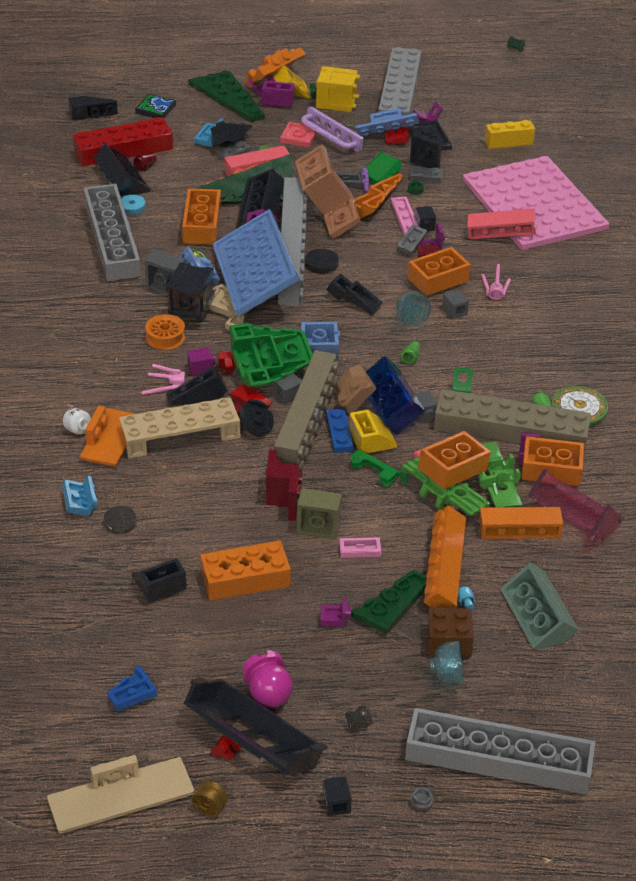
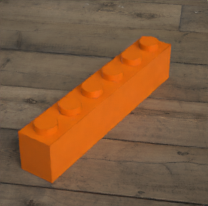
M449 505L442 510H438L434 515L428 573L426 575L427 581L424 591V603L431 608H455L457 606L466 517Z

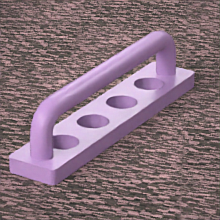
M313 107L307 108V114L301 118V122L305 126L344 149L352 148L356 152L362 151V136Z

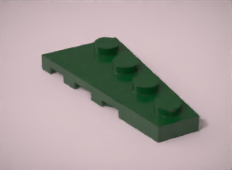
M413 569L395 581L392 587L380 591V595L374 599H368L359 609L357 607L353 609L351 617L387 635L425 591L426 575Z

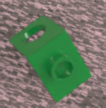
M455 367L452 391L471 393L473 369ZM459 373H467L469 376L468 380L460 382L458 380Z

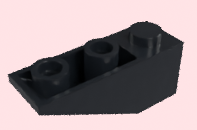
M89 96L68 98L69 112L72 120L118 114L117 100Z
M221 121L210 129L215 146L226 147L238 141L253 126L245 123L235 124V122L225 123V121Z

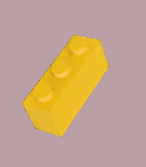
M531 120L486 125L484 141L488 149L533 145L535 127Z

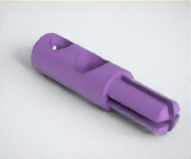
M362 168V185L366 194L369 192L368 169Z

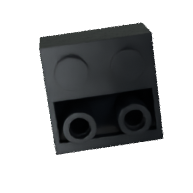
M177 558L169 559L131 573L148 603L187 589L186 571Z

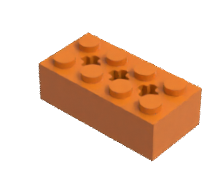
M188 189L182 225L183 243L211 245L217 241L221 211V190Z
M281 540L200 554L201 574L209 601L291 587V568Z

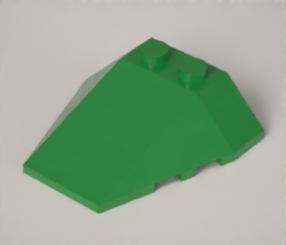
M251 323L230 325L229 327L232 357L241 382L250 388L269 385L308 366L313 356L303 330L281 328V330L271 329L270 326L266 325L264 327H256Z

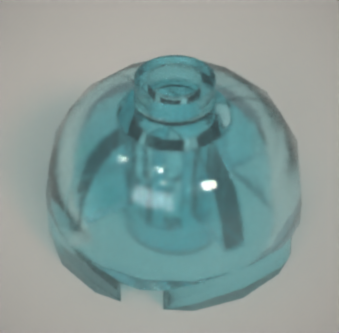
M417 291L403 293L395 304L397 318L402 323L411 327L422 325L420 323L423 320H427L431 311V303L427 300V296Z
M459 641L441 644L435 650L434 658H430L431 672L435 671L437 678L447 685L464 684Z

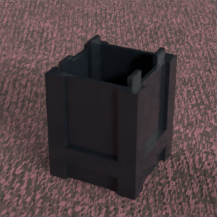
M179 263L166 286V293H168L169 315L195 318L198 321L203 320L215 297L212 279L214 268L191 266L187 263Z

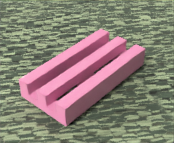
M380 537L339 538L341 558L381 557Z

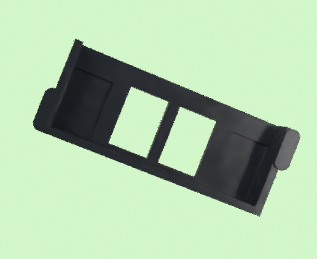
M196 678L190 681L191 687L183 703L184 705L209 721V725L259 759L261 757L287 775H295L315 769L322 752L328 748L327 745L318 743L222 678L210 681L205 678ZM240 718L253 728L239 731L225 721ZM264 734L278 745L264 748L249 737Z

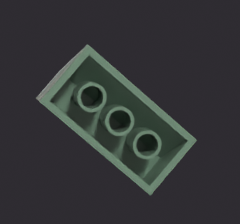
M531 562L500 589L534 650L563 644L579 630L546 572Z

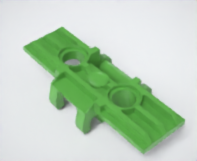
M496 442L481 443L491 451L486 470L489 476H486L485 471L478 474L480 486L486 488L495 508L523 507L515 485L520 480L521 473L519 469H515V473L512 469L515 462L513 455L510 454L508 460L504 461ZM498 487H503V488H505L506 490H505V491H499V490H497V488H498Z
M420 456L402 466V468L423 482L420 491L421 497L427 498L428 492L437 495L435 507L439 510L443 508L444 503L449 506L454 504L468 515L473 516L480 512V508L490 506V503L468 487L469 484L467 483L463 485L457 483L446 489L440 487L418 469Z

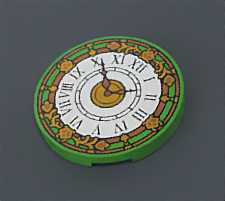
M570 386L559 390L553 396L551 405L552 407L591 413L589 427H592V424L603 421L608 411V403L605 397L596 390L583 386Z

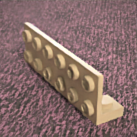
M230 397L119 418L126 439L128 459L146 456V441L219 427L222 441L240 438V419Z

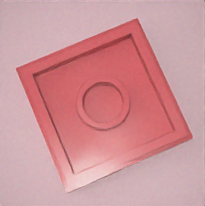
M289 122L280 137V143L310 148L317 132L304 124Z

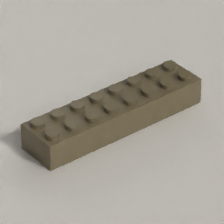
M314 351L274 445V450H277V458H281L280 463L299 464V472H302L304 469V459H308L309 447H313L314 435L319 432V422H323L324 410H328L329 398L332 399L334 387H336V382L339 379L336 376L339 362H336L337 354Z
M442 389L435 412L434 430L455 434L465 431L473 437L520 444L522 433L541 434V438L584 443L585 453L591 413Z

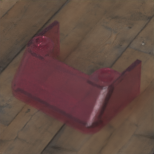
M543 469L528 494L529 498L539 504L538 507H560L562 518L587 532L586 537L596 543L598 540L603 541L624 519L611 506L600 504L558 480L545 469Z

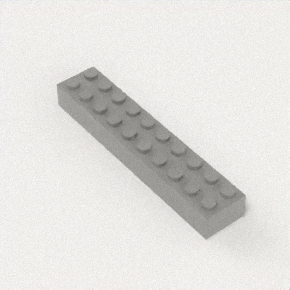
M284 177L281 235L300 280L294 285L283 289L278 294L279 305H299L300 298H303L307 194L302 188L300 178Z

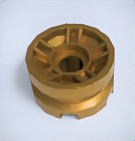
M209 780L202 781L197 788L198 790L192 795L191 802L202 814L208 817H217L222 811V807L229 800L228 794L219 784Z

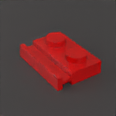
M408 126L400 127L396 130H386L387 146H389V143L404 144L409 142Z

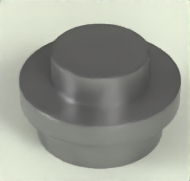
M420 787L411 794L410 802L418 810H427L433 805L434 797L429 789Z

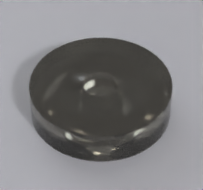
M126 506L110 508L104 514V526L109 532L114 534L128 533L136 526V514L131 508Z

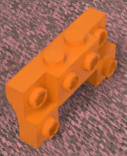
M301 47L290 51L287 48L277 50L272 56H266L263 59L262 65L256 70H250L244 82L251 88L249 79L254 83H260L264 77L268 79L274 76L284 65L289 69L297 59H302L305 56V52Z

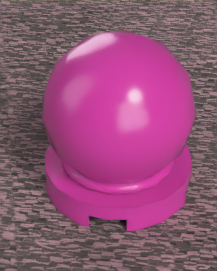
M268 650V654L259 657L255 654L250 657L242 666V676L245 683L249 685L252 698L266 708H277L288 701L293 692V682L291 675L285 669L282 656L276 651Z

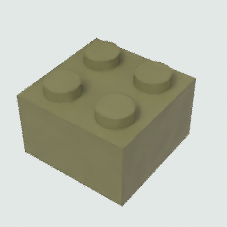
M302 488L297 504V534L337 539L341 523L342 494Z

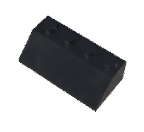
M104 143L93 159L97 163L96 166L102 170V174L109 179L108 183L117 184L120 195H139L150 192L151 188L130 160Z
M273 168L247 179L236 229L247 223V213L260 209L267 211L270 209L273 215L277 216L284 179Z

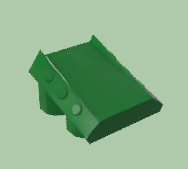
M382 150L364 168L368 169L369 182L374 185L398 174L402 163L400 159L397 160Z

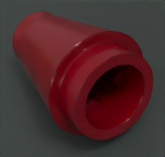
M154 153L137 155L133 160V164L137 170H145L156 162L157 158Z

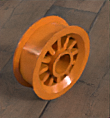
M162 314L154 316L145 325L147 332L146 341L151 347L158 350L175 349L185 341V334L183 332L185 324L182 319L174 315Z

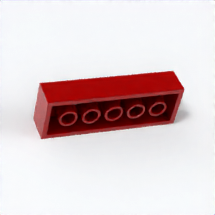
M157 117L146 121L141 120L135 123H125L119 126L73 134V145L82 167L97 164L93 157L104 143L127 158H131L137 155L172 150L173 133L164 118Z

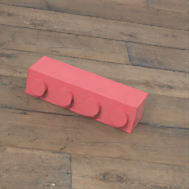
M283 145L224 157L225 172L230 176L233 173L261 165L290 153Z
M535 208L468 214L467 229L469 240L536 234Z

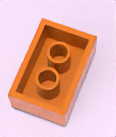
M449 247L409 261L408 279L425 296L468 282L471 264L453 247Z
M463 431L421 449L418 469L440 487L446 489L486 471L491 451L467 432Z
M526 436L521 480L580 486L583 470L584 443Z

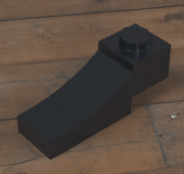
M341 273L331 281L326 289L339 301L342 299L351 302L370 315L383 303L357 280L352 283Z

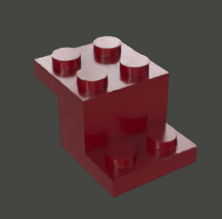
M269 449L266 471V505L288 506V520L296 521L298 499L303 488L299 485H302L303 473H299V464H281V458H277V450Z

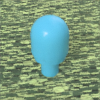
M466 586L460 587L457 599L459 604L466 609L473 610L475 597L472 590Z

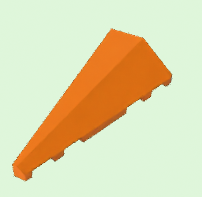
M398 173L370 186L368 193L354 199L360 219L377 209L403 178L402 174Z

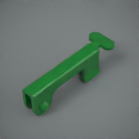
M360 449L350 457L352 468L359 469L364 465H369L380 471L381 473L378 474L380 477L379 483L386 487H390L398 476L403 483L408 482L405 470L399 472Z

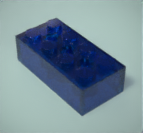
M386 355L366 371L377 388L368 398L383 424L393 433L398 435L425 412V409L399 367Z

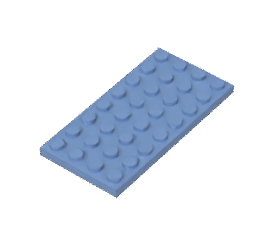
M270 209L213 243L233 307L238 316L249 312L253 307L264 303L268 298L279 294L283 289L294 285L300 280Z

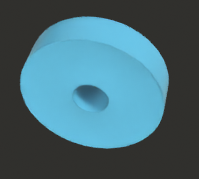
M127 195L121 198L127 215L140 214L146 208L145 199L141 196Z

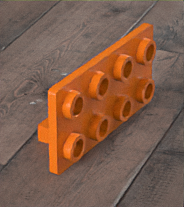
M98 405L85 429L86 445L80 454V459L116 467L126 449V439L119 418L134 415L135 413Z

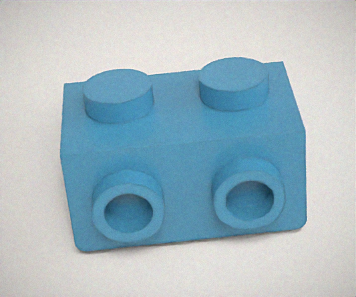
M206 123L195 136L194 143L212 147L215 143L210 128L216 126V124Z
M87 475L83 483L64 480L62 489L67 512L90 516L98 503L92 477Z

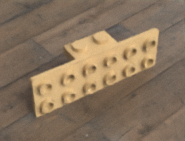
M136 755L91 767V783L50 794L47 796V800L58 833L63 834L193 795L194 788L181 757L138 768Z

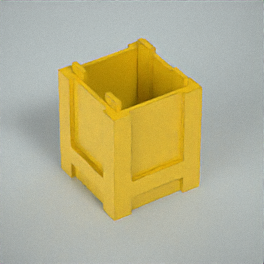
M322 66L316 81V108L352 112V109L356 107L354 102L359 98V94H357V79L360 78L358 70Z

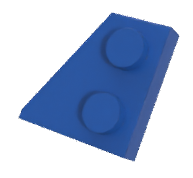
M140 665L134 669L135 673L130 678L125 676L118 685L107 692L108 699L116 711L158 696L156 687Z

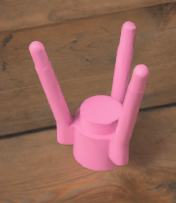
M497 264L495 282L490 285V288L485 275L481 274L486 289V296H490L493 300L505 297L506 290L511 281L508 278L503 288L501 283H499L500 264Z
M153 364V368L171 373H148V376L169 378V384L173 385L142 391V394L175 389L184 383L185 372H180V369Z

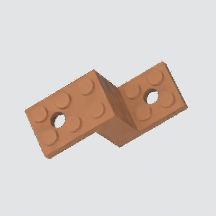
M323 144L295 161L302 188L324 215L328 232L332 239L342 235L361 222L352 192L331 167L327 150Z

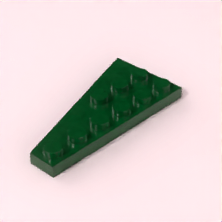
M229 70L188 79V85L191 87L196 86L198 91H204L209 98L221 105H227L231 111H237L238 115L247 121L255 122L265 119L264 112Z
M292 153L200 186L197 189L221 190V204L242 203L248 178L272 168L283 179L284 177L294 178ZM284 185L280 201H283Z

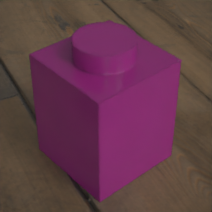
M208 347L187 351V364L191 376L199 375L216 364L215 356L210 353Z

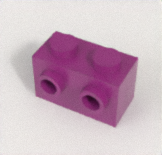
M264 82L262 104L282 107L293 106L295 83Z

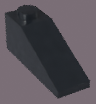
M214 366L166 394L169 404L177 405L211 401L223 396L228 390L225 381Z

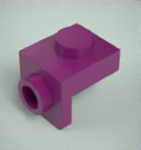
M347 598L342 599V605H321V626L346 627V618H351V606H347Z

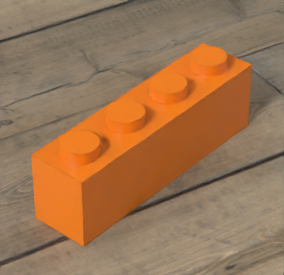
M560 507L480 508L481 539L561 538L563 530Z

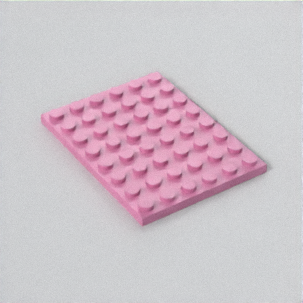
M541 156L540 158L528 159L463 175V182L489 212L535 208L536 234L510 236L521 250L609 229L610 223L548 156Z

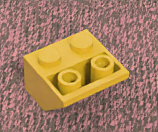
M369 410L350 413L349 430L358 449L365 453H372L397 448L394 437L384 419Z

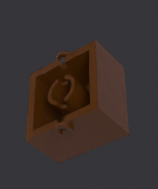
M429 608L428 635H426L429 656L472 657L474 640L472 609Z

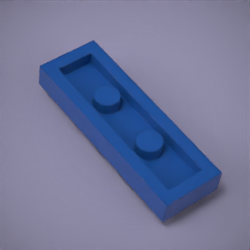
M345 409L326 410L334 453L353 452V443Z

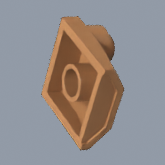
M361 365L349 368L337 380L335 392L338 396V404L344 407L346 412L350 414L355 412L377 388Z

